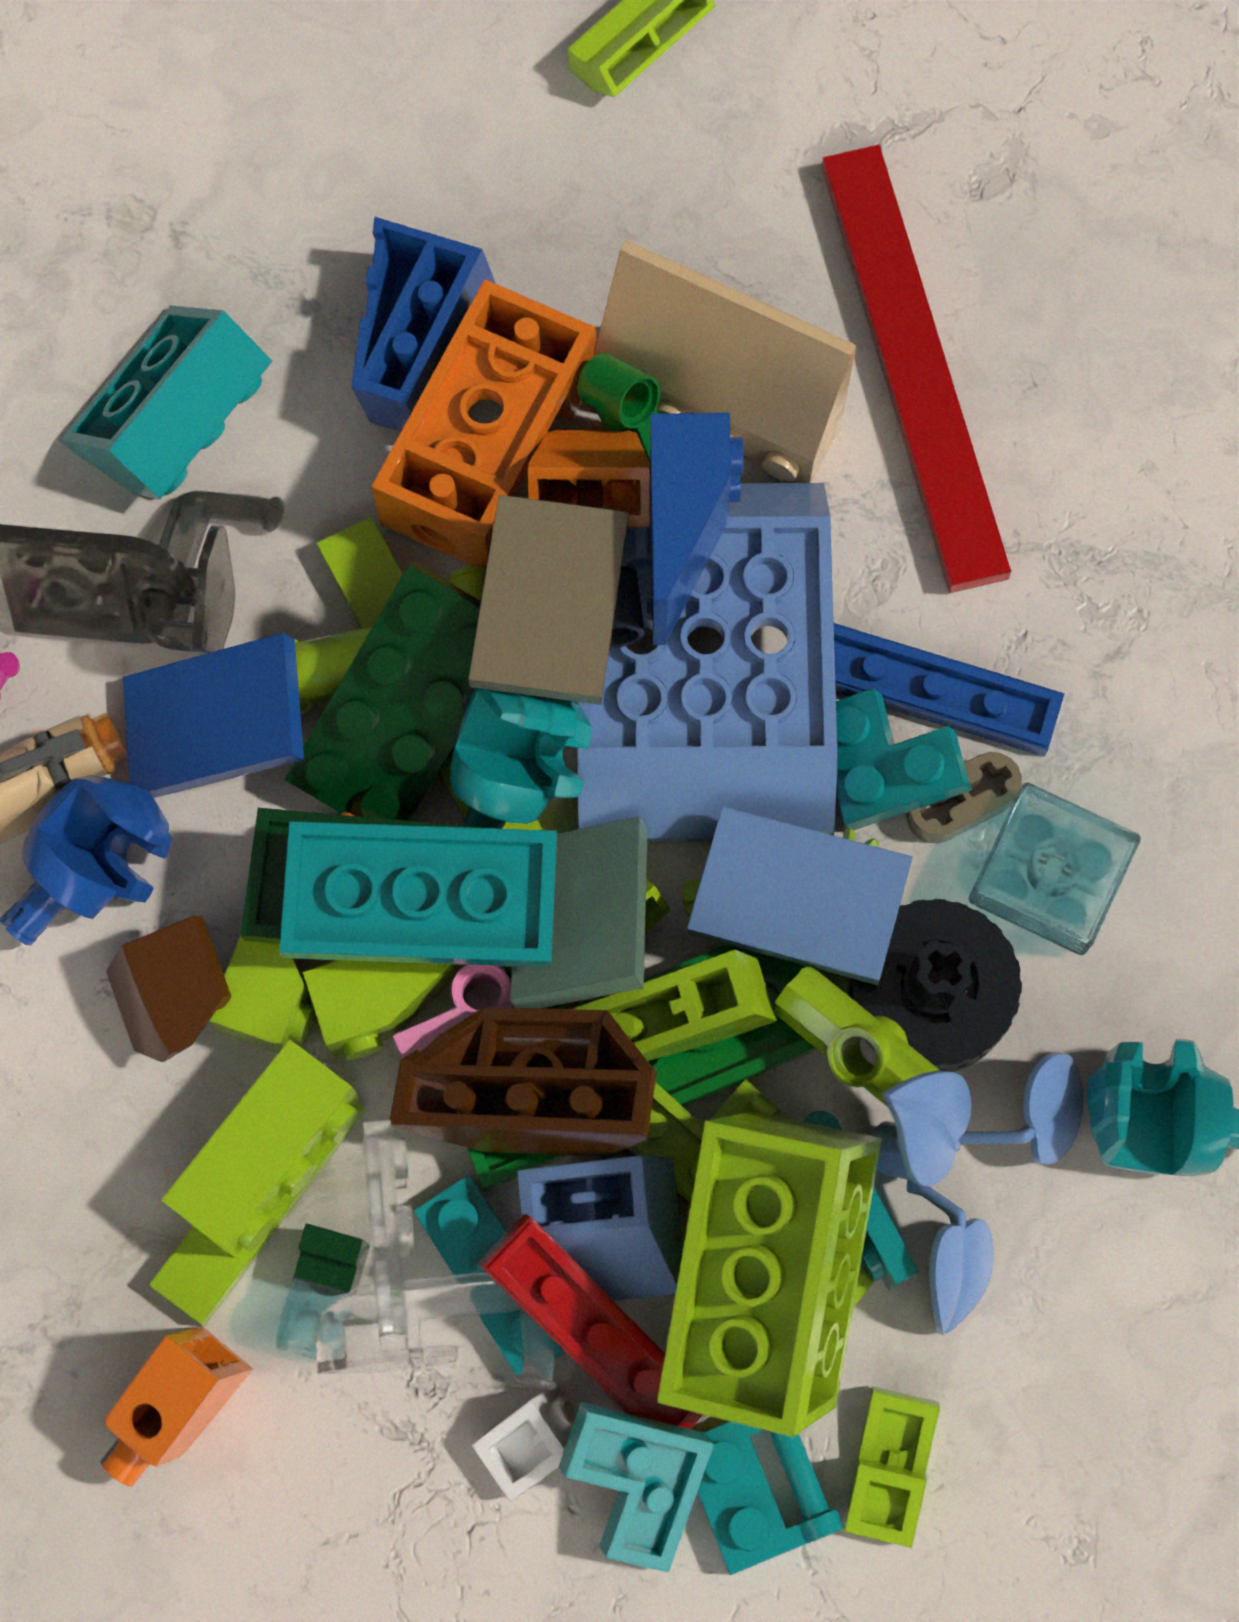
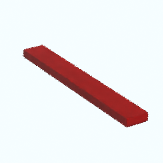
M880 144L825 156L822 159V172L949 594L1009 580L1011 568Z

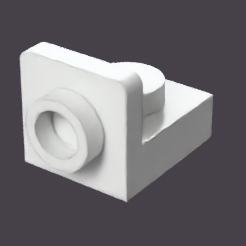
M556 1385L528 1401L471 1445L510 1502H513L556 1470L560 1464L580 1406L571 1397L564 1395Z

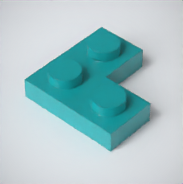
M872 688L836 701V792L844 824L848 828L857 830L972 791L957 734L951 727L945 726L895 744L882 694L876 689Z
M581 1402L558 1467L565 1478L618 1490L599 1544L606 1558L669 1573L714 1443L706 1433Z

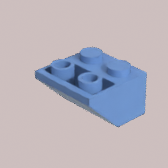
M641 1155L518 1170L521 1216L524 1213L531 1216L613 1301L676 1295L682 1260V1246L673 1157Z

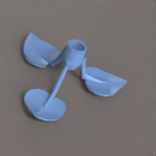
M1050 1053L1042 1058L1032 1069L1023 1095V1116L1027 1125L1016 1131L965 1132L971 1118L972 1102L967 1082L957 1073L948 1071L923 1073L883 1093V1098L892 1114L894 1122H881L872 1134L873 1137L882 1138L876 1173L907 1180L908 1193L922 1196L945 1212L951 1224L942 1226L936 1233L929 1260L930 1293L934 1322L938 1334L944 1335L951 1332L970 1314L981 1300L993 1271L994 1246L989 1226L984 1220L971 1218L966 1221L964 1210L930 1186L942 1181L949 1173L955 1159V1153L960 1149L961 1144H1021L1031 1140L1032 1156L1035 1162L1048 1165L1060 1160L1072 1147L1078 1135L1084 1103L1083 1087L1080 1073L1076 1066V1060L1065 1053Z

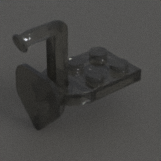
M202 490L190 491L182 494L173 502L158 545L148 540L126 535L0 524V575L14 630L20 633L141 644L156 643L160 647L171 650L211 653L224 649L235 607V582L228 537L224 526L212 525L209 528L199 557L198 568H194L210 519L254 523L262 525L265 531L272 532L281 523L284 513L283 500L278 496L268 499L247 494ZM192 607H195L194 622L189 623L187 621Z

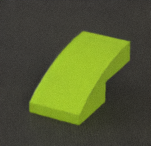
M872 1386L852 1481L844 1532L912 1548L927 1483L925 1473L940 1411L939 1402Z

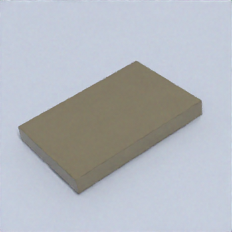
M505 495L498 496L469 674L470 687L601 705L629 512Z

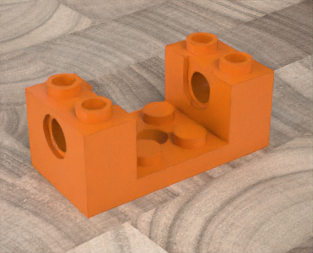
M484 279L371 486L381 526L470 566H479L487 569L498 496L515 497V492L528 470V463L547 434L556 415L572 421L582 402L578 396V379L583 367L593 358L597 343L596 327ZM481 400L495 401L503 408V412L497 420L486 424L472 420L468 412L476 402Z

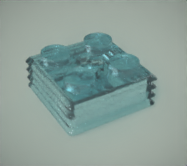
M1024 783L968 897L969 902L1078 955H1084L1095 942L1139 846L1141 837L1130 829L1038 786ZM1052 857L1058 858L1063 862L1061 872L1067 877L1060 876L1056 881L1051 880L1045 876L1046 869L1040 864L1046 865Z

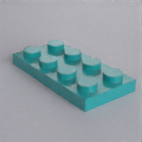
M289 821L279 953L283 958L552 968L557 831Z

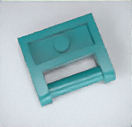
M728 1422L704 1432L712 1440L714 1446L697 1493L730 1576L844 1529L837 1508L829 1509L800 1434L790 1437L769 1431L804 1517V1521L786 1528L750 1439V1436L765 1430Z

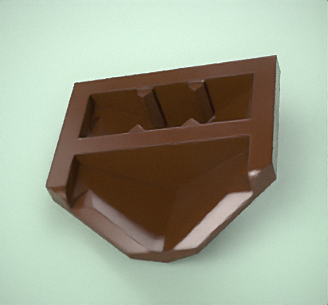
M191 916L121 945L106 970L134 1051L159 1062H165L192 1046L216 1010L224 1008L232 997L202 916Z

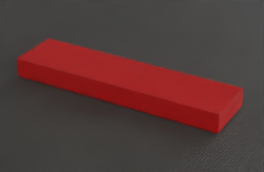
M524 1213L477 1263L625 1413L691 1429L704 1415L657 1403L665 1353L531 1216Z

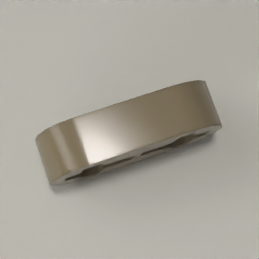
M997 752L984 753L966 761L964 764L971 790L979 785L983 776L982 771L986 770L992 778L1002 775L1006 779L1000 790L1001 796L997 797L990 789L974 797L969 792L935 803L937 806H941L955 798L959 802L958 805L949 811L945 819L946 825L943 826L936 818L925 821L922 815L927 806L907 812L906 819L910 830L917 838L927 843L939 844L949 841L1003 813L1012 806L1022 786V775L1018 765L1010 757Z

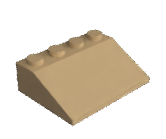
M625 240L619 251L593 357L607 352L654 377L659 383L661 392L659 404L656 408L658 414L730 413V437H743V456L762 464L763 469L778 480L784 482L796 480L800 483H811L841 427L856 345Z

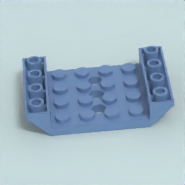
M741 483L740 502L728 503L726 527L666 645H658L655 650L648 654L633 653L626 646L609 649L601 705L578 702V706L584 710L592 726L589 748H577L578 775L585 779L583 789L578 797L579 829L640 816L648 829L647 842H712L723 806L818 832L827 831L830 835L834 836L837 781V725L831 518L824 483ZM627 527L622 565L631 567L637 572L644 627L652 630L651 527ZM771 626L783 632L787 639V644L779 652L767 654L756 649L752 643L751 636L757 629ZM699 627H711L721 634L724 643L714 653L701 654L691 648L687 637L693 630Z

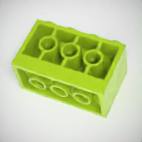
M754 1111L705 1121L657 1403L790 1437L796 1436L836 1408L882 1138Z

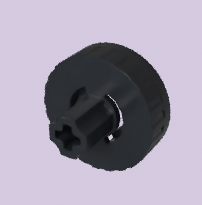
M922 899L899 907L879 985L848 977L847 994L871 1015L888 1017L897 1022L905 1032L908 1045L940 1071L956 1072L984 1058L999 1043L1012 1025V1020L1016 1016L1020 1005L1019 998L1022 993L1021 969L1010 941L1003 935V931L995 923H992L986 915L959 902H950L946 899ZM897 965L906 969L903 984L905 994L910 1003L923 1013L931 1015L947 1014L950 1022H948L946 1017L933 1019L919 1015L909 1007L902 995L901 988L904 970L898 968ZM944 967L950 970L952 977L949 982L944 979L935 985L928 978L932 970L937 972ZM864 1039L865 1042L874 1050V1047L871 1045V1043L868 1040Z

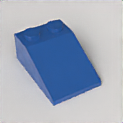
M730 413L650 414L653 645H666L726 527L728 503L740 502V476H743V437H730Z

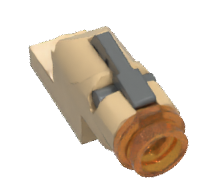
M107 712L92 718L90 713L81 717L78 715L49 728L47 731L39 732L35 736L10 747L7 751L0 754V844L29 831L35 818L44 806L74 778L88 775L104 777L117 771L115 764L129 758Z

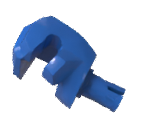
M94 775L74 778L61 789L37 815L25 838L22 861L35 879V882L0 917L1 924L8 926L6 928L7 932L21 943L31 946L52 920L65 908L82 917L94 919L113 897L145 903L154 887L128 866L126 859L127 849L135 843L147 852L165 859L172 841V837L168 832L169 823L152 794L143 788L124 781H116Z

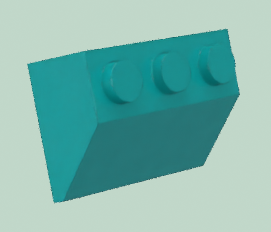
M170 306L59 441L69 450L134 494L160 500L163 495L172 493L183 483L188 474L186 467L198 452L211 446L221 436L225 429L224 420L237 404L247 401L257 392L262 383L260 376L272 363V360L224 310Z

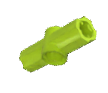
M812 966L803 968L785 986L775 1001V1015L827 1057L831 1072L839 1081L851 1087H864L886 1106L883 1093L917 1075L940 1071L908 1045L905 1032L897 1022L888 1017L871 1015ZM861 1037L868 1040L874 1047L876 1053L875 1065L868 1062L862 1055L860 1049Z

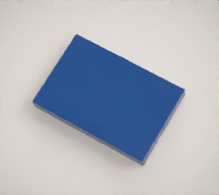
M279 633L123 677L129 783L145 789L154 798L304 760L295 638L285 633Z

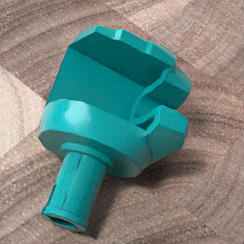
M476 688L470 698L459 727L450 770V783L453 792L461 801L470 806L462 826L503 829L506 821L528 824L539 818L552 799L579 797L585 779L565 766L563 750L565 746L582 749L589 748L592 726L584 710L573 701Z
M1176 1039L1172 1047L1170 1059L1160 1064H1152L1143 1060L1142 1042H1120L1106 1054L1101 1067L1088 1078L1087 1106L1090 1111L1091 1133L1098 1146L1102 1162L1107 1167L1149 1174L1176 1176L1209 1175L1220 1167L1227 1148L1239 1150V1109L1234 1108L1233 1089L1228 1078L1204 1065L1200 1051L1192 1040Z

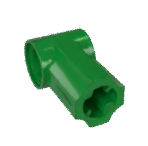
M610 353L597 354L587 362L581 371L577 385L578 396L583 403L597 411L604 430H630L636 432L650 462V414H658L656 408L661 394L659 383L654 377Z

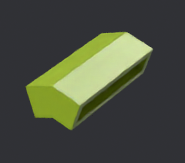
M622 0L568 48V69L594 92L615 97L715 8L714 1Z

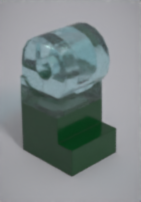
M305 1223L298 1248L300 1251L299 1259L278 1326L276 1348L324 1363H330L338 1346L344 1324L348 1322L370 1245L364 1239Z

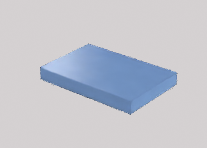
M722 806L687 932L693 936L879 985L913 856Z

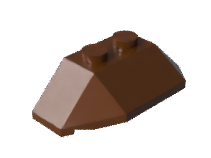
M483 1007L443 1032L421 1052L415 1050L400 1060L389 1125L394 1129L483 1152L607 1157L647 1140L657 1072L607 1010Z

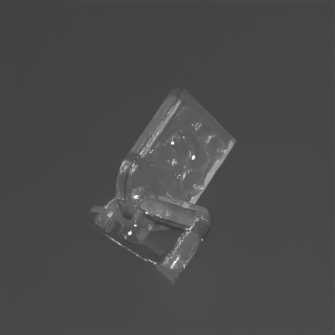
M391 1120L363 1122L362 1146L373 1284H364L337 1299L324 1310L317 1323L315 1335L317 1374L386 1372L455 1363L458 1359V1346L422 1347L420 1321L520 1311L523 1371L522 1374L516 1376V1382L533 1388L555 1390L556 1383L552 1381L554 1370L553 1340L485 1272L404 1280L402 1256L412 1255V1247H414L411 1205L398 1207L396 1190L407 1188L408 1162L405 1138L392 1139ZM377 1324L379 1338L391 1337L379 1339L380 1352L352 1357L347 1355L345 1327Z

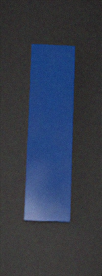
M834 623L836 693L850 697L874 688L882 694L884 705L887 709L939 725L949 726L952 729L1045 757L1065 693Z

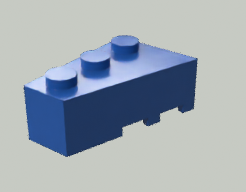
M374 217L372 232L375 238L372 267L367 268L365 283L368 288L365 318L360 319L351 387L371 423L401 432L484 279L495 284L496 282L483 249Z

